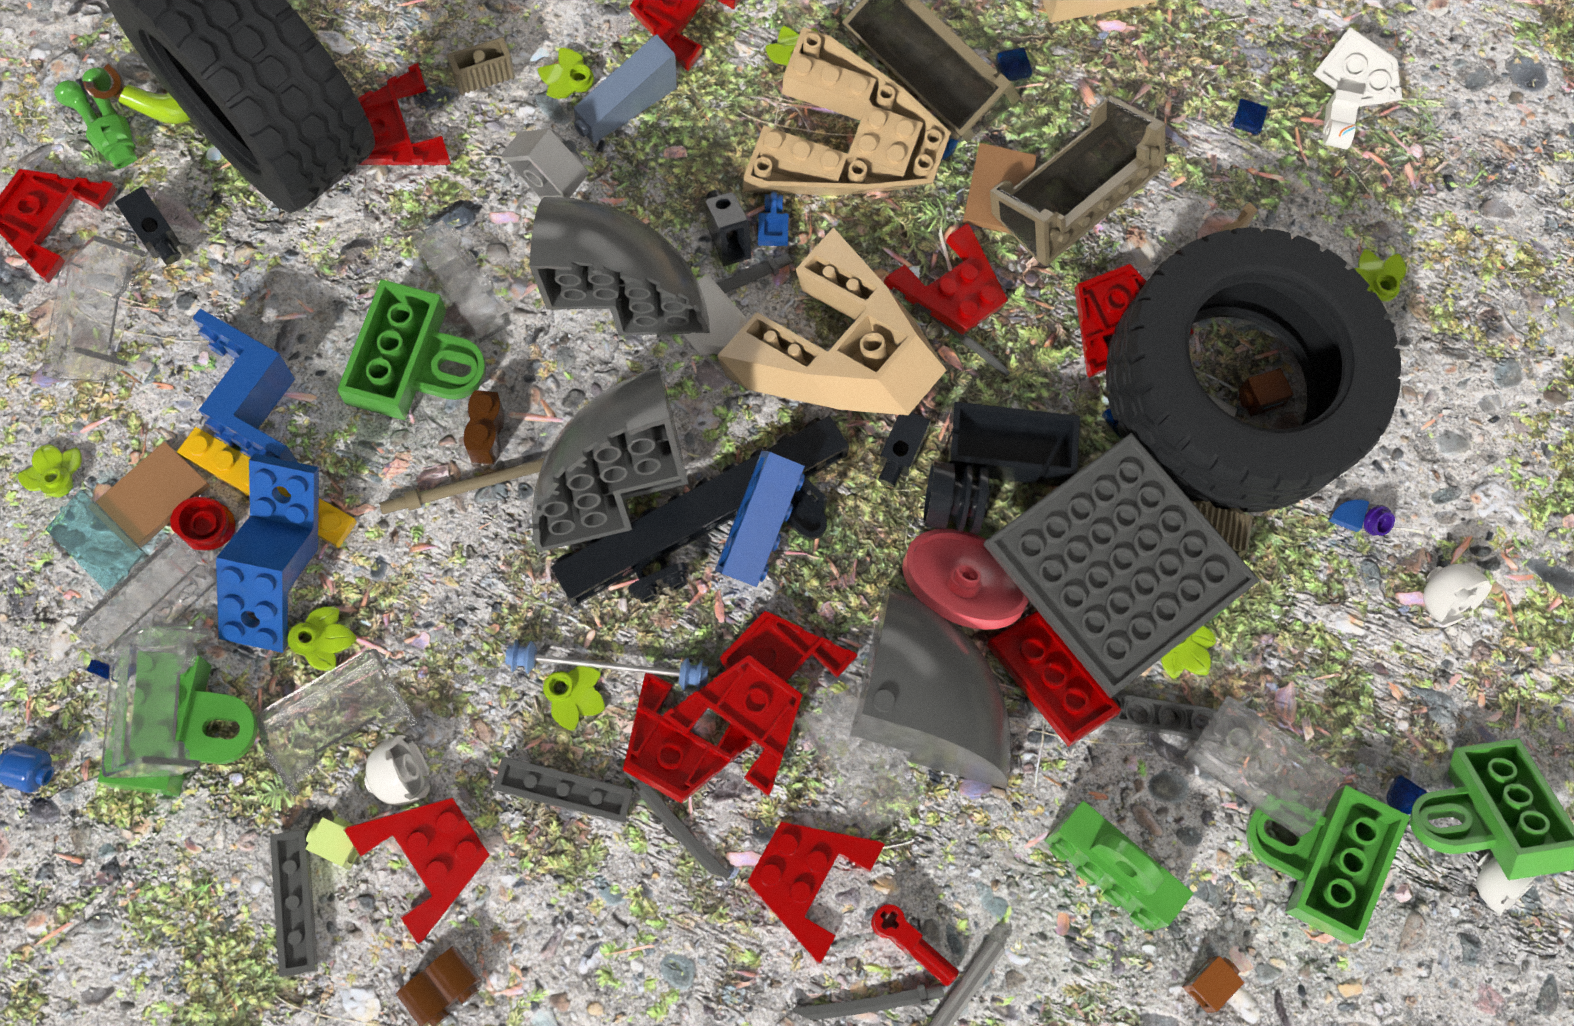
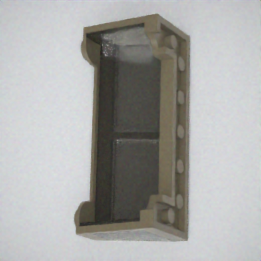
M861 0L842 21L848 29L845 35L856 46L860 43L865 45L947 123L945 127L951 132L950 135L955 140L961 137L965 142H969L1020 99L1013 84L1002 73L999 75L995 68L988 65L920 0Z
M1109 96L1092 110L1091 126L1018 185L1013 188L1012 182L1005 180L994 186L990 191L992 214L1038 262L1047 266L1164 169L1166 123Z

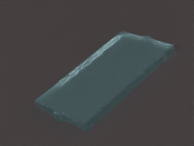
M81 489L66 506L60 507V513L45 529L107 593H112L125 577L131 576V570L146 554Z

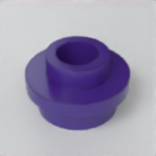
M1377 505L1366 513L1364 529L1373 536L1386 535L1392 530L1395 517L1388 507Z

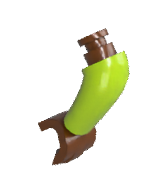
M110 64L104 67L113 78V86L110 90L102 92L95 82L83 81L84 88L91 96L104 100L118 98L119 103L163 123L180 124L191 120L169 93L157 94L130 84L125 86L120 73Z

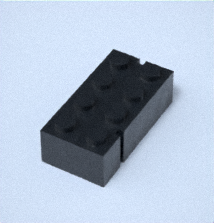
M954 402L949 416L947 441L949 443L947 446L946 462L955 464L956 475H962L965 466L970 465L973 469L972 477L976 476L979 467L988 468L989 479L1035 484L1037 479L1041 478V484L1060 486L1077 473L1080 416Z

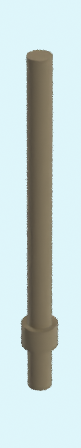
M545 458L420 492L417 489L404 492V496L379 502L383 515L406 508L411 511L422 508L421 504L538 473Z

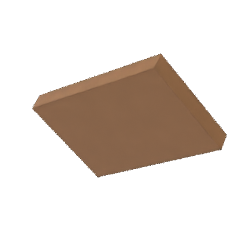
M979 143L962 223L1011 234L991 212L990 191L995 185L1005 180L1012 182L1013 188L1033 173L1037 155ZM1031 182L1029 183L1026 203L1023 204L1025 206H1027ZM1015 211L1006 218V221L1020 235L1025 215Z
M164 441L89 508L134 552H137L170 523L172 512L180 502L188 498L199 497L210 485Z

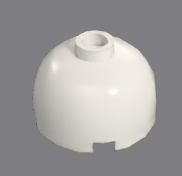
M1461 563L1451 564L1444 568L1438 566L1426 578L1428 583L1424 588L1423 601L1433 618L1444 627L1451 626L1465 618L1460 612H1463L1469 606L1475 610L1487 597L1492 585L1481 572L1470 565Z
M404 735L395 736L376 746L366 763V775L364 778L366 788L380 801L391 806H403L425 798L430 791V785L424 787L423 776L429 775L424 756L413 741L406 743L403 740L406 737Z
M1489 851L1477 864L1482 870L1476 878V885L1481 898L1501 916L1505 909L1511 908L1534 885L1532 881L1537 876L1508 881L1492 851Z

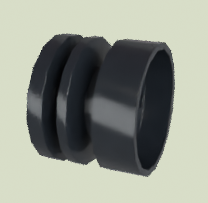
M933 460L926 489L923 526L945 529L950 516H955L956 530L962 532L966 519L969 518V533L978 534L989 506L990 486L988 482V468L979 467L975 480H972V466L966 465L960 479L956 478L954 463Z

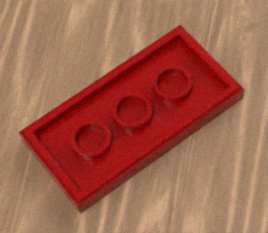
M1038 610L988 640L986 646L1068 747L1117 716L1122 710L1112 698H1109Z

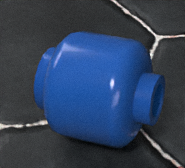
M19 743L11 748H6L0 754V782L3 785L25 793H32L41 786H46L54 774L50 754L25 743Z

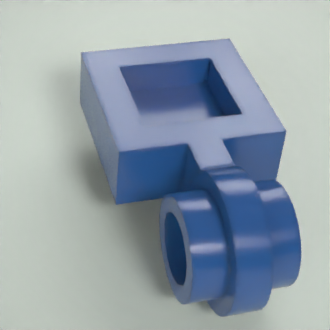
M771 191V194H765V212L771 213H759L758 246H788L789 214H782L783 195L777 194V191Z

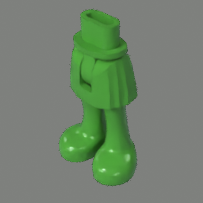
M99 67L91 68L82 76V81L95 82L102 92L110 90L111 78L105 69ZM67 80L55 87L54 95L57 101L64 106L77 110L87 126V139L103 154L107 161H111L116 169H121L137 160L134 152L135 144L132 140L127 119L116 113L110 100L91 96L103 117L98 118L91 108L85 92L77 82Z

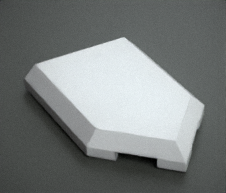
M1349 27L1313 73L1314 76L1334 90L1339 89L1362 94L1359 107L1403 99L1399 81L1398 59L1351 27Z
M707 275L697 281L707 306L710 333L682 335L698 354L711 356V354L720 353L746 324L747 318L715 281Z

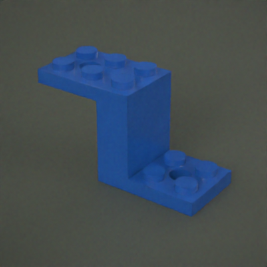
M199 309L192 319L200 329L198 333L209 341L207 346L222 357L228 354L234 358V364L199 408V412L206 419L204 424L215 432V438L229 446L232 443L242 448L240 452L249 458L254 454L299 463L286 445L258 430L295 380L283 358L273 349L206 311Z
M254 454L249 459L250 516L216 557L218 639L283 653L288 646V591L318 550L319 467ZM277 486L286 488L291 497L283 496L278 491ZM246 611L253 612L259 620L250 618Z

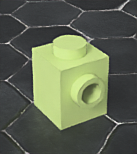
M335 816L333 822L322 817L320 823H315L310 829L306 838L308 845L305 849L350 870L359 853L343 829L354 824Z

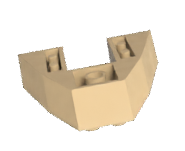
M803 27L783 76L782 94L860 120L859 127L847 154L764 125L744 174L743 192L771 193V191H777V194L838 196L901 190L933 183L951 132L903 87L829 35Z
M833 227L796 268V272L803 292L856 321L827 352L756 312L717 355L726 377L744 388L755 392L839 410L909 415L947 370L914 318Z

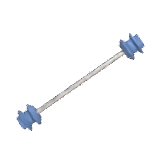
M515 639L513 645L507 646L505 657L506 665H511V672H514L517 666H523L526 673L529 674L535 667L536 661L668 675L679 677V685L683 691H685L688 685H695L697 691H699L700 686L707 685L709 667L703 666V659H701L698 665H691L689 658H686L681 663L680 670L537 655V648L533 641H530L527 647L520 646L518 639Z

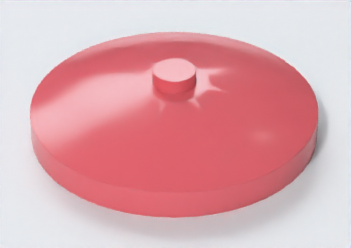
M955 529L930 530L917 536L910 543L904 556L903 575L912 593L919 601L944 619L958 625L983 630L1000 629L1016 622L1029 602L1024 593L983 545L987 539L973 533L961 532Z

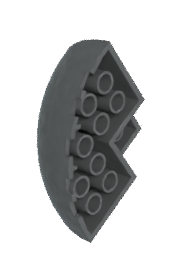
M567 197L542 198L533 224L529 266L547 310L610 309L618 335L710 333L707 306L699 283L681 254L660 233L636 217L604 204Z
M660 368L628 378L600 393L570 419L553 442L542 464L534 491L532 527L533 541L537 553L632 530L627 498L689 484L673 412Z
M887 586L883 594L861 680L863 686L850 736L911 752L909 760L911 763L1005 789L1008 786L1011 766L1010 723L1003 694L987 660L970 637L956 623L944 619L919 601L916 596Z

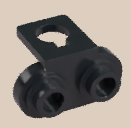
M806 477L800 490L794 492L790 502L793 504V509L786 523L804 539L815 540L820 538L826 531L827 518L824 512L828 498Z
M662 557L657 560L661 566L660 571L646 576L642 569L636 572L638 580L627 589L631 598L639 599L643 604L657 598L659 595L657 591L670 587V590L674 591L688 584L687 577L690 573L687 563L681 562L668 567L665 558Z

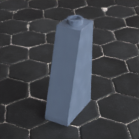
M657 34L647 41L574 107L575 121L573 123L578 133L582 137L587 136L594 144L675 90L677 86L674 52Z

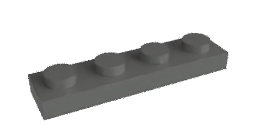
M503 756L493 786V791L624 825L634 793L633 789Z
M305 829L270 835L279 977L318 972L310 851L305 849L308 845V842H306L308 831Z

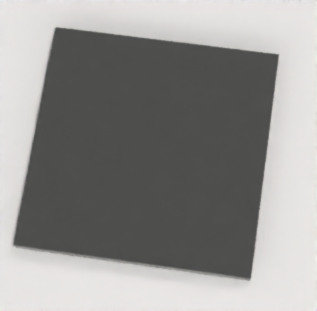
M1132 433L1003 527L983 544L1109 698H1112L1260 581Z

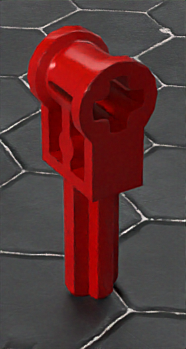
M887 904L874 912L871 926L876 935L891 940L905 954L908 953L944 986H949L959 974L958 969L922 938L923 935L905 920L904 913L899 907ZM882 914L886 917L892 914L895 917L892 922L895 929L893 927H889L886 930L883 929L881 925L884 920L880 915Z

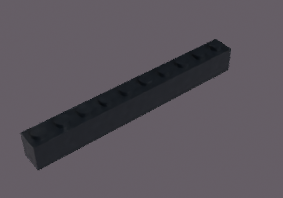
M830 415L823 419L815 418L808 422L804 429L798 433L790 432L782 436L774 446L768 449L766 447L759 448L751 454L750 459L742 463L734 462L728 465L723 470V473L717 477L702 479L693 490L687 493H676L669 498L667 504L658 509L657 507H651L645 510L639 519L631 523L632 530L609 535L602 539H592L583 546L584 549L577 553L562 555L555 561V565L551 566L553 576L573 608L630 577L638 570L650 566L662 557L670 555L735 519L761 451L772 452L805 466L802 473L808 479L846 458L849 444Z

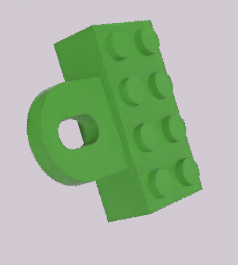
M381 279L337 391L345 405L405 421L416 391L451 400L468 397L482 385L486 375V364L480 349L474 343L464 338L439 332L446 314L441 295ZM445 361H454L470 366L471 371L468 375L459 377L441 372L439 368Z
M132 647L97 782L115 789L180 797L188 761L227 764L238 760L250 750L255 742L258 731L256 716L245 702L235 696L205 692L212 665L201 656ZM213 720L238 722L240 731L233 739L208 737L206 728Z
M1520 738L1455 748L1447 773L1455 788L1426 793L1420 796L1413 805L1410 815V826L1414 835L1423 844L1433 850L1447 854H1461L1491 849L1508 881L1574 870V824ZM1453 817L1462 824L1439 828L1431 825L1429 820Z
M1345 785L1333 792L1324 816L1285 799L1270 800L1253 811L1248 819L1246 837L1250 849L1260 861L1297 880L1285 913L1349 945L1362 941L1410 816ZM1267 820H1272L1292 830L1296 836L1294 846H1287L1269 837L1264 831V823Z
M1084 800L1069 809L1045 839L1050 845V852L1055 857L1064 862L1067 859L1077 868L1075 870L1076 874L1088 884L1094 882L1104 891L1102 893L1103 897L1115 907L1121 905L1131 914L1129 916L1130 920L1142 930L1146 931L1148 928L1150 931L1169 926L1194 894Z

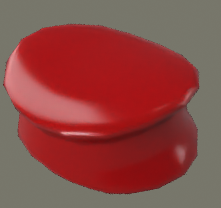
M192 497L180 502L170 517L171 528L174 534L186 546L194 550L206 551L222 547L231 539L235 532L236 522L228 507L208 497Z

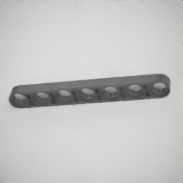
M1118 693L1112 699L1122 710L1117 716L1104 724L1226 744L1242 743L1250 737L1253 730L1250 719L1245 714ZM1026 695L1027 707L1032 712L1041 714ZM1131 706H1142L1147 713L1146 720L1143 722L1135 721L1130 715ZM1165 710H1172L1178 715L1179 723L1176 727H1170L1164 723L1162 715ZM1204 715L1211 721L1210 731L1203 732L1196 727V716ZM1230 720H1236L1242 724L1244 732L1241 737H1235L1229 733L1227 725Z

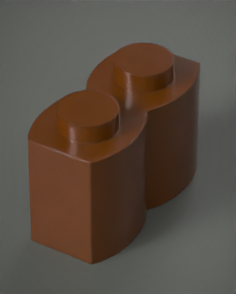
M475 390L468 402L470 421L464 430V445L472 463L494 465L501 449L498 435L505 421L504 410L497 392Z
M452 946L395 994L419 1026H439L451 1015L448 1009L457 1001L464 1004L479 992L476 986L482 979L457 947Z

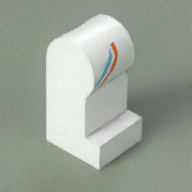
M1339 89L1335 91L1326 105L1323 145L1346 150L1350 147L1355 134L1357 110L1361 105L1362 94Z

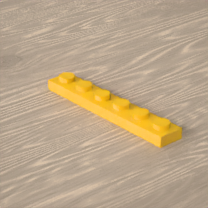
M195 427L177 450V453L182 458L250 497V458ZM277 486L278 491L283 496L291 497L286 488ZM319 498L318 537L340 548L357 521L355 518Z

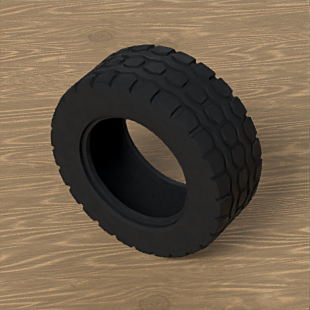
M106 0L112 14L129 41L187 116L243 177L282 210L293 213L304 209L341 180L345 174L347 175L357 165L365 161L373 151L375 137L371 124L365 116L366 113L358 98L352 92V88L342 72L336 67L329 53L320 41L316 39L314 33L300 15L293 10L287 0Z
M1246 227L1236 228L1231 231H1219L1194 240L1178 249L1160 264L1125 310L1114 330L1107 353L1106 388L1110 392L1108 394V401L1113 419L1119 421L1117 429L1122 439L1132 433L1191 501L1210 502L1215 508H1238L1243 512H1263L1296 504L1314 495L1358 463L1360 459L1364 458L1378 443L1391 421L1400 392L1401 357L1400 350L1394 348L1398 340L1392 322L1383 318L1386 316L1387 311L1377 294L1367 291L1370 286L1367 281L1354 268L1350 270L1345 268L1347 264L1345 260L1329 249L1323 252L1320 251V244L1297 235L1291 239V233L1269 228L1261 232L1260 228ZM1213 317L1240 318L1266 328L1281 339L1296 357L1306 382L1307 407L1301 426L1289 429L1261 428L1240 421L1221 409L1205 392L1194 372L1189 350L1192 324Z

